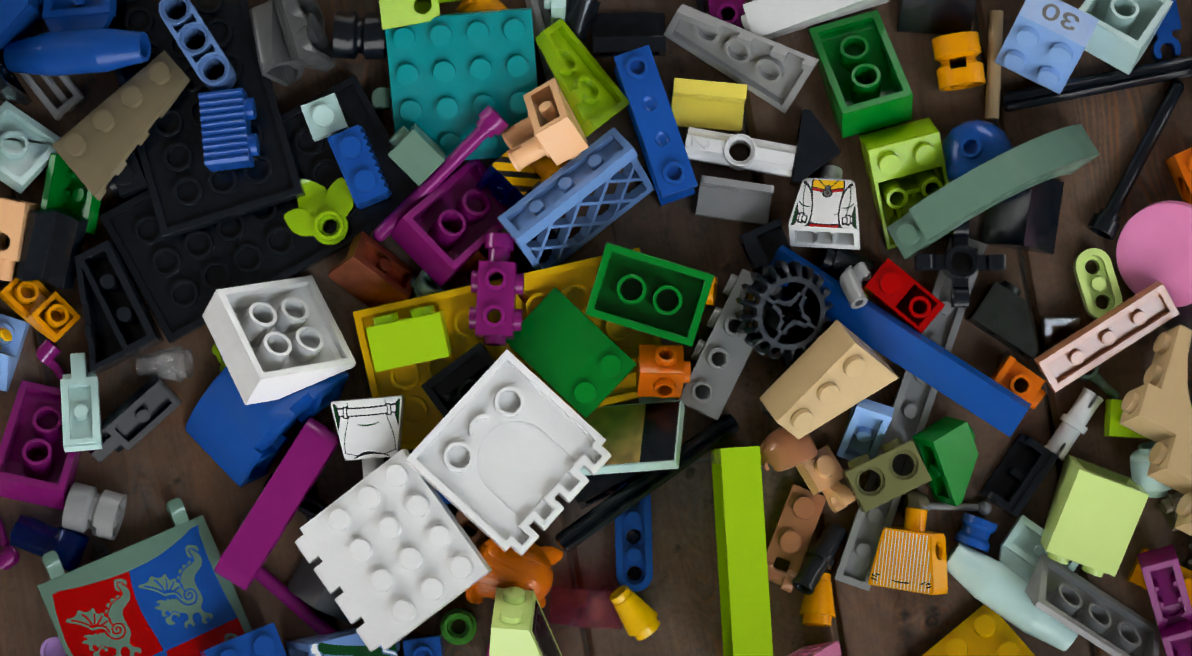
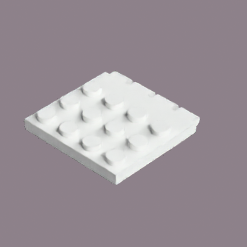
M506 349L405 461L504 552L511 547L520 556H523L539 538V535L530 527V524L534 522L540 529L545 531L564 510V507L555 499L557 494L570 503L589 482V479L579 470L584 467L594 476L612 456L602 446L606 439Z
M401 449L300 528L304 535L294 542L309 564L318 558L322 560V563L313 570L330 594L340 588L343 590V593L335 599V602L351 624H354L361 618L365 623L357 628L356 632L370 652L379 646H382L384 650L389 649L492 571L435 488L405 461L410 455L407 449Z

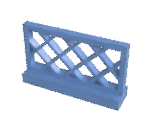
M615 127L592 143L589 148L582 151L576 158L569 161L498 217V220L513 238L534 271L557 266L655 190L637 159L638 154L634 147ZM622 168H624L622 173H617ZM630 182H641L630 193H626ZM609 183H618L614 194H605ZM601 204H610L607 211L602 215H597ZM590 205L586 216L576 217L580 206ZM581 226L579 233L572 238H568L572 227ZM552 228H561L557 239H548ZM553 249L551 255L548 256L549 259L544 263H539L543 250Z

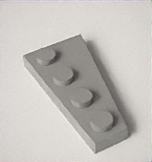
M684 4L676 11L664 33V36L733 81L738 84H747V90L783 113L787 112L819 59Z

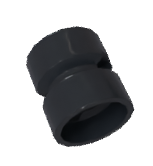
M336 11L333 24L334 58L355 59L358 54H363L366 60H386L385 30H382L381 14L367 12L363 18H359L357 12Z

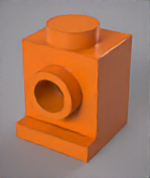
M1012 356L1005 357L991 376V379L1032 404L1030 408L1033 410L1046 394V391L1041 389L1046 381L1020 364ZM1017 379H1023L1026 382V389L1022 393L1017 392L1014 388V383Z

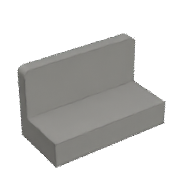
M702 175L695 216L765 225L768 223L774 186Z

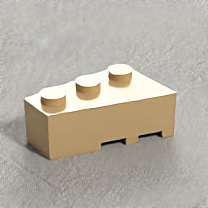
M836 319L759 399L779 425L800 439L897 380L898 376L880 354Z

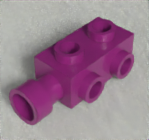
M508 233L485 234V250H488V261H479L478 271L472 270L471 293H477L476 307H470L469 329H475L476 337L484 338L483 345L505 346L506 339L514 340V331L522 330V309H516V294L523 295L524 273L517 272L518 266L516 262H510V252L514 251L515 241ZM493 274H501L503 282L499 286H493L490 284V277ZM493 310L501 313V319L497 323L488 321V314Z

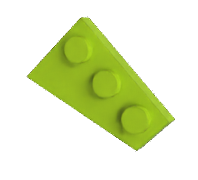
M563 19L553 23L535 38L586 138L629 105L625 95Z

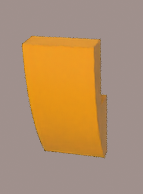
M15 277L0 292V298L11 309L54 343L81 318L56 291L51 293L39 280L23 282Z

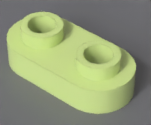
M1090 248L1079 253L1073 263L1076 282L1085 311L1090 317L1098 319L1123 303L1121 291L1112 261L1105 251L1098 248ZM1088 261L1096 263L1097 271L1095 274H1090L1086 271L1085 265ZM1098 296H1104L1107 299L1105 309L1097 307L1096 298Z

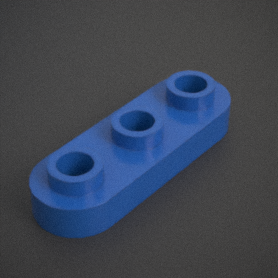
M626 482V483L622 484V485L617 489V491H618L619 489H621L622 487H624V486H625L626 484H628L629 482ZM650 494L639 501L638 505L629 508L615 519L616 577L621 586L627 585L633 592H639L647 588L653 578ZM636 529L640 532L641 537L637 543L627 541L626 534L629 530ZM632 566H637L642 571L641 577L637 580H632L627 575L628 569Z

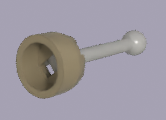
M909 491L903 494L902 498L903 519L906 507L928 509V512L930 510L978 511L981 515L989 514L992 509L988 501H981L978 504L961 503L958 506L930 502L929 498L919 491Z

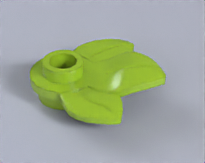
M343 177L338 178L328 190L314 181L302 179L301 182L306 196L297 198L299 208L284 214L288 227L299 236H314L325 245L340 243L348 233L349 226L346 217L354 206V201ZM329 220H333L337 224L336 231L331 234L324 231V224Z

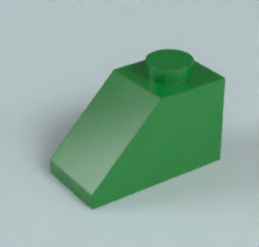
M945 416L913 435L912 438L932 479L928 483L934 499L952 506H958L963 501L979 453L974 442V431L968 422Z

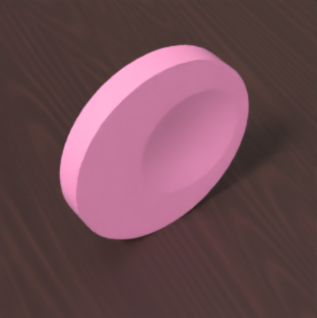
M1173 200L1156 202L1142 208L1125 224L1117 242L1116 259L1121 277L1134 294L1159 281L1164 284L1176 307L1192 304V204Z

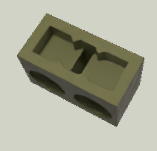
M898 437L881 445L883 453L875 457L869 458L868 454L865 453L847 462L850 469L842 473L855 496L861 512H868L932 480L913 440L903 442L901 437ZM899 454L906 455L911 462L909 472L903 476L896 474L892 467L893 459ZM866 470L873 471L878 478L876 488L870 492L864 491L859 485V477Z

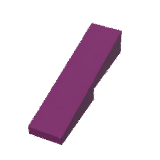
M1173 544L1137 554L1166 656H1192V607Z

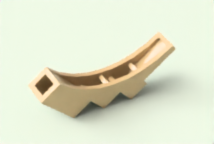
M1180 324L1168 331L1162 332L1155 340L1153 345L1155 354L1151 366L1144 375V385L1130 390L1123 398L1121 404L1123 413L1119 424L1156 442L1149 454V462L1151 463L1147 476L1184 494L1176 508L1178 516L1174 528L1192 536V408L1188 390V353L1192 330Z

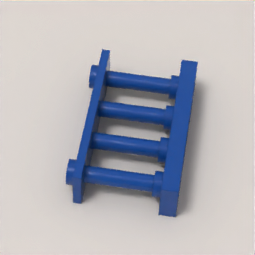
M646 45L614 56L617 67L613 68L621 92L629 101V105L626 108L660 206L695 195L694 187H697L698 184L650 46Z

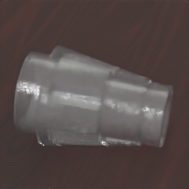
M180 345L139 354L136 359V370L139 376L153 377L156 374L160 379L182 382L184 378H190L193 373L192 352L190 349H183Z

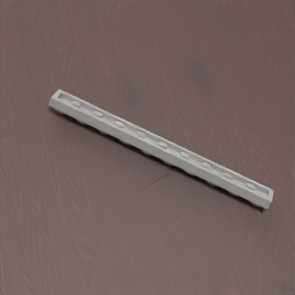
M950 235V238H949V241H948V244H947L945 253H946L948 250L952 249V238H951V235ZM968 238V246L972 247L978 255H984L988 244ZM955 253L951 258V265L955 271L964 273L968 270L969 261L964 254ZM938 271L931 294L945 304V306L923 331L922 335L951 352L966 308H951L952 279H949L943 271ZM978 271L968 277L969 297ZM907 370L903 372L892 405L894 408L893 417L881 445L898 437H901L903 442L913 440V435L925 429L938 390ZM879 447L876 456L883 453L881 447ZM899 454L893 459L892 467L894 472L900 476L909 472L911 462L906 455ZM871 470L863 489L866 492L874 490L878 484L877 475ZM902 495L865 513L861 512L859 506L857 507L833 579L867 591L870 590L871 585H868L882 530L884 527L892 526Z

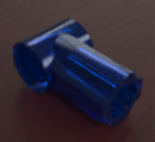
M20 515L11 532L9 544L41 557L45 553L55 551L58 554L63 569L73 571L78 568L90 537L62 526L57 528L35 518Z

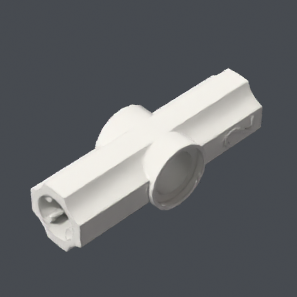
M694 127L688 128L685 143L689 160L728 166L737 171L750 170L791 178L797 148L794 145L751 138L745 134L733 135ZM735 144H744L749 148L750 156L744 161H736L730 156L729 151L731 147Z

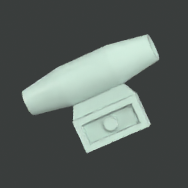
M1020 515L1000 544L999 560L961 542H958L947 555V571L974 598L1022 632L1057 649L1066 651L1072 645L1078 634L1034 606L1025 592L1039 556L1043 552L1048 554L1040 543L1044 531L1043 528L1026 516ZM1069 560L1068 565H1062L1074 572L1079 563Z

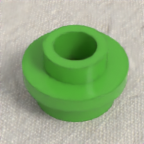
M454 608L443 616L440 630L444 639L449 643L463 645L471 641L475 636L477 621L470 611L463 608ZM457 619L463 620L466 624L465 631L456 633L452 629L453 621Z

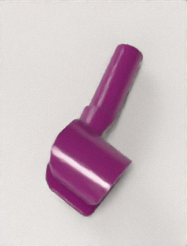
M46 339L37 348L36 356L41 362L49 366L60 380L62 379V374L66 373L55 358L62 350L50 339Z
M0 517V546L2 548L0 549V569L8 570L18 563L20 555L16 548L10 544Z

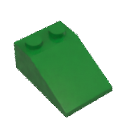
M878 10L808 28L815 57L819 59L817 64L830 109L842 139L912 120L913 93Z
M556 287L522 321V330L514 331V340L506 339V343L585 418L599 406L637 365L629 355Z

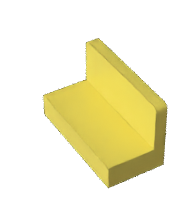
M674 78L671 109L677 126L741 132L747 84Z

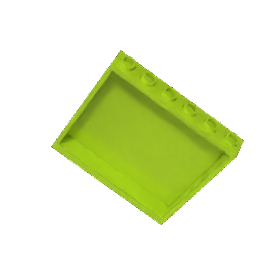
M760 446L713 449L710 451L723 656H773Z

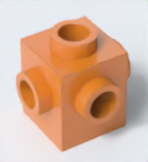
M639 344L636 363L637 396L681 398L683 383H690L691 363L690 361H684L683 346Z

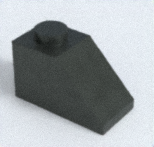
M1005 280L1001 284L995 281L989 285L967 321L1027 360L1034 359L1038 350L1027 301L1020 297L1022 291Z

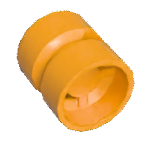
M979 32L951 33L931 40L934 60L940 62L941 65L936 70L939 91L968 89L986 83L983 63L977 60V56L981 53ZM966 61V67L952 69L951 63Z

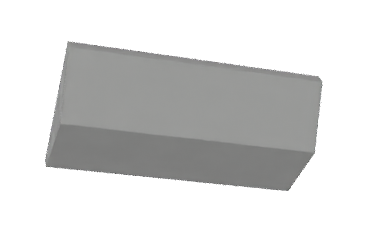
M1044 552L1039 556L1025 590L1034 606L1111 656H1159L1160 633L1156 625L1061 563L1048 558Z

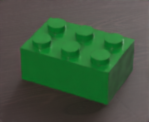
M606 242L585 314L692 347L714 275Z

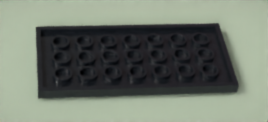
M117 0L116 17H113L108 28L145 32L151 43V55L148 61L115 70L119 87H122L164 50L190 79V82L163 118H157L148 130L150 135L141 146H136L162 237L168 239L306 196L272 80L262 76L249 15L250 5L248 0H190L236 72V82L231 89L243 88L248 94V98H254L257 117L254 120H250L252 134L257 133L260 145V155L254 156L255 166L211 172L204 163L198 93L211 91L198 77L162 20L159 13V3L161 0ZM180 6L175 8L171 14V19L177 20L182 18L186 13L187 7ZM195 37L190 43V49L197 50L201 48L205 43L206 37ZM214 67L209 73V79H219L223 76L225 67Z
M356 75L282 114L301 180L314 181L324 186L327 190L334 181L343 177L327 140L328 137L316 142L313 140L300 106L335 93L348 127L351 128L359 125L366 131V135L372 145L371 148L375 152L374 155L378 159L377 162L380 164V169L383 171V176L386 178V182L389 185L388 188L392 194L390 198L361 210L354 203L352 210L346 217L349 226L348 233L340 243L325 245L314 236H299L291 231L284 219V214L299 208L297 198L168 239L162 237L149 189L100 215L104 226L170 344L206 325L202 315L216 289L292 278L351 245L353 237L361 231L367 235L373 233L375 228L417 187V184L387 155L389 148L392 146L388 142L390 136ZM329 220L324 224V231L328 234L335 232L337 229V224L333 220Z

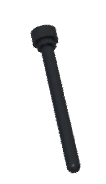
M1175 80L1170 84L1105 209L1101 208L1098 213H1094L1087 228L1093 233L1109 240L1114 239L1120 228L1118 224L1120 217L1118 214L1184 91V84L1181 81Z

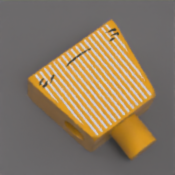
M906 507L903 527H884L868 585L928 595L948 593L946 537L944 533L926 531L928 509Z

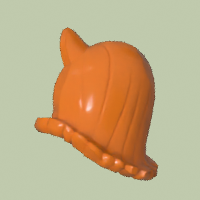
M489 537L486 538L478 546V550L492 571L465 591L467 601L471 604H480L484 601L485 597L495 600L497 587L507 588L516 586L524 590H534L541 608H544L546 605L545 596L550 592L553 583V570L551 566L563 558V551L554 546H538L536 543H533L523 556H520L511 547L504 552Z

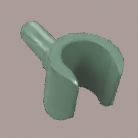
M379 87L372 92L371 104L375 110L390 109V88Z
M1098 366L1093 368L1094 372L1091 375L1084 374L1079 377L1082 381H1092L1111 399H1117L1120 396L1098 373Z

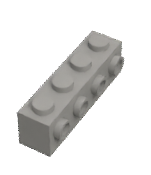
M745 269L741 270L739 276L731 274L722 292L728 298L722 309L717 306L715 307L706 325L712 328V331L706 342L699 339L690 358L696 361L690 375V383H683L681 398H678V400H682L685 406L715 421L719 419L753 349L752 346L744 341L747 334L744 335L737 329L743 320L737 319L734 314L743 309V305L738 304L736 298H745L747 293L742 289L741 285L745 283L753 284L751 272ZM778 286L769 295L779 293L782 288ZM764 306L762 311V320H764L765 318Z

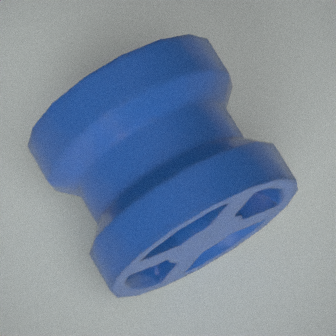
M963 512L961 531L955 533L953 540L988 553L990 549V535L996 532L998 525Z

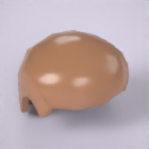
M780 427L768 434L761 443V463L766 471L770 470L768 467L769 463L775 471L780 472L810 460L818 454V450L809 434L798 439L785 428Z

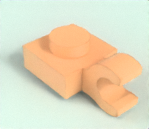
M828 445L819 449L815 457L796 466L813 496L822 491L830 509L834 513L846 508L847 505L856 500L850 488L840 483L844 479L842 473L844 470Z

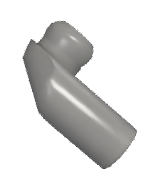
M859 262L854 267L852 265L848 266L840 276V286L852 309L861 308L868 301L862 289V282L868 281L872 274L865 262Z

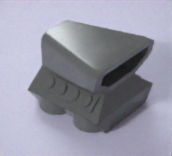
M270 0L249 10L262 76L287 87L301 79L304 68L328 72L336 66L333 46L324 29V16L316 0Z

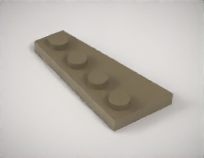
M164 50L54 143L52 147L91 194L100 201L107 192L105 187L115 174L119 176L127 165L126 159L137 145L141 146L150 135L148 130L157 118H163L190 82V79Z

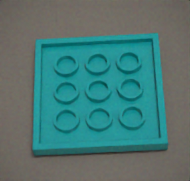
M532 7L440 14V16L434 17L430 22L385 29L395 133L402 126L409 129L416 123L446 153L447 157L477 127L476 122L480 119L478 115L488 105L509 124L507 128L528 117V110L523 95L538 87ZM495 134L492 138L487 137L465 160L500 158L509 147L505 143L502 134L500 136Z

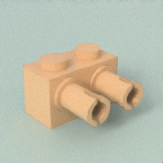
M555 77L523 95L528 110V117L507 128L502 133V137L510 149L507 151V155L518 172L545 155L548 158L551 157L558 166L566 160L576 158L582 151L589 148L585 134Z

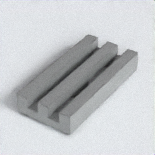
M19 73L57 121H60L67 112L74 110L78 103L86 100V97L68 75L59 76V78L74 95L70 99L66 97L51 76L40 75L63 104L57 109L31 74Z

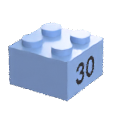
M1025 0L994 62L1061 94L1083 54L1099 19L1061 0Z

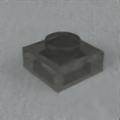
M1076 314L1040 316L1039 351L1043 354L1079 331L1080 317Z

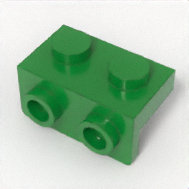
M51 153L39 210L64 208L87 219L88 224L85 234L95 235L101 200L98 201L58 153Z

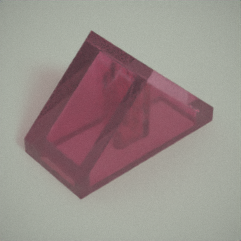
M552 586L549 623L602 629H622L623 626L613 603L609 599L613 591Z

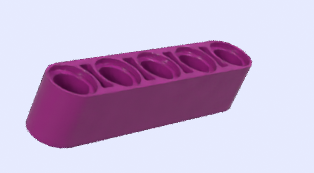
M312 417L308 419L214 569L215 573L244 591L249 588L340 443L338 433Z

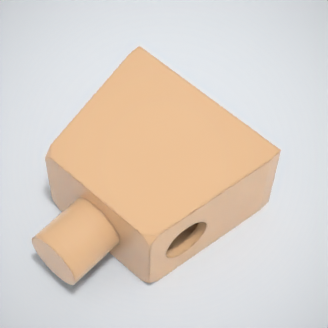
M0 197V280L12 282L16 261L19 262L21 258L30 213L32 210H39L40 204ZM7 237L10 239L9 247L6 245Z

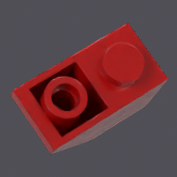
M889 258L881 264L862 287L866 294L889 313L921 334L945 306V304Z

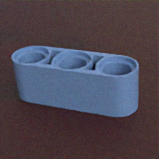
M161 0L159 3L160 16L201 81L210 91L231 89L236 82V72L190 0ZM180 6L187 7L186 13L182 18L177 20L171 19V14L175 8ZM195 37H206L205 43L201 48L197 50L190 49V43ZM214 67H225L223 76L217 80L209 79V73Z

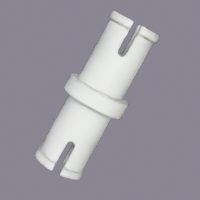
M1083 387L1082 392L1067 414L1063 413L1059 418L1062 421L1044 447L1064 461L1065 456L1079 435H1084L1088 430L1085 426L1104 399Z

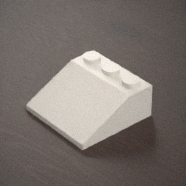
M312 275L216 289L202 315L245 405L278 400L351 369L356 364Z

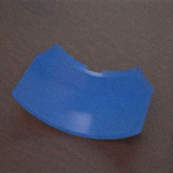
M226 366L198 401L185 427L186 431L239 487H242L268 474L273 461L289 441L285 434L297 421L304 425L310 417L315 416L318 412L329 406L331 402L340 399L349 374L343 371L278 400L245 405Z

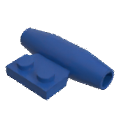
M43 0L42 18H44L50 32L6 44L3 57L8 71L44 76L101 73L148 61L151 55V43L145 32L108 28L113 17H116L117 0Z

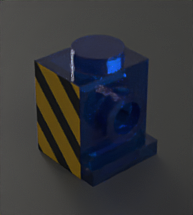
M506 151L486 170L476 186L480 190L487 187L497 201L511 208L534 190L542 178L529 166L522 168L518 172L511 163Z

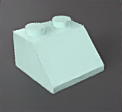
M1085 0L1079 10L1099 19L1085 51L1129 75L1149 46L1171 8L1173 1Z

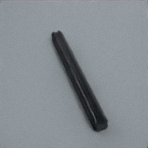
M1192 55L1135 66L1129 75L1120 70L1068 79L1061 94L1041 85L1007 91L1002 94L1003 107L1006 112L1190 77L1192 76Z
M724 414L717 421L682 444L679 469L643 472L556 534L555 539L559 547L563 551L570 552L739 430V425L731 414Z

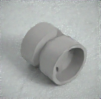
M74 482L66 499L62 516V527L82 533L87 529H91L94 536L115 540L123 522L127 495L110 490H104L99 494L94 486Z

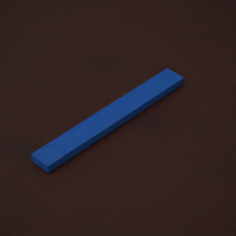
M784 245L777 250L769 265L774 267L775 262L778 260H783L787 264L793 260L801 263V266L806 265L813 268L814 274L822 276L824 279L822 286L829 288L831 291L825 300L832 302L834 305L833 308L825 313V315L831 317L832 323L837 319L872 349L1007 436H1012L1032 404L870 300L863 307L852 309L840 286V281ZM788 282V283H785V284H782V285H780L779 287H781V288H782L783 286L787 287V285L789 284V282Z

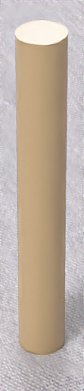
M1002 10L989 11L985 96L986 120H999L1001 65L994 61L1002 48L1004 11Z

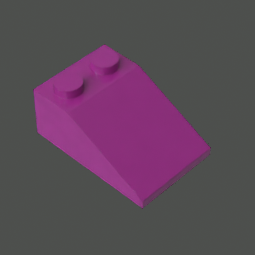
M478 159L469 160L405 214L390 236L441 288L461 271L473 255L485 245V234L500 233L505 229L498 220V217L516 204L518 200Z
M21 380L0 444V497L64 510L67 496L75 480L81 451L65 452L63 448L61 388Z

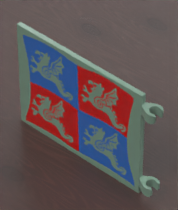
M175 498L167 502L165 506L175 526L171 529L66 574L57 552L50 551L42 556V562L50 580L37 585V588L66 656H201L200 651L252 631L233 584L214 572L220 560V554L203 515L189 520L182 500Z

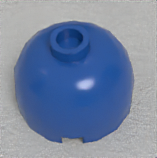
M978 119L966 121L954 127L945 137L942 144L949 182L1014 148L1005 132L991 122Z

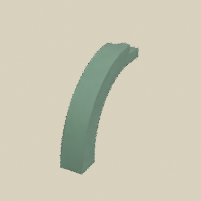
M1082 124L1049 132L996 156L943 186L911 207L909 213L887 227V230L904 259H910L955 228L994 205L1047 180L1072 174L1100 154Z

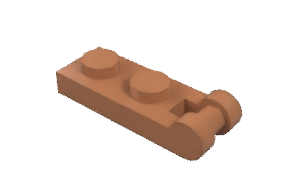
M795 484L791 485L767 547L768 580L780 585L781 590L789 593L793 589L792 580L799 572L826 502L825 496L820 494L813 496L810 490ZM776 557L789 561L786 572L773 567Z

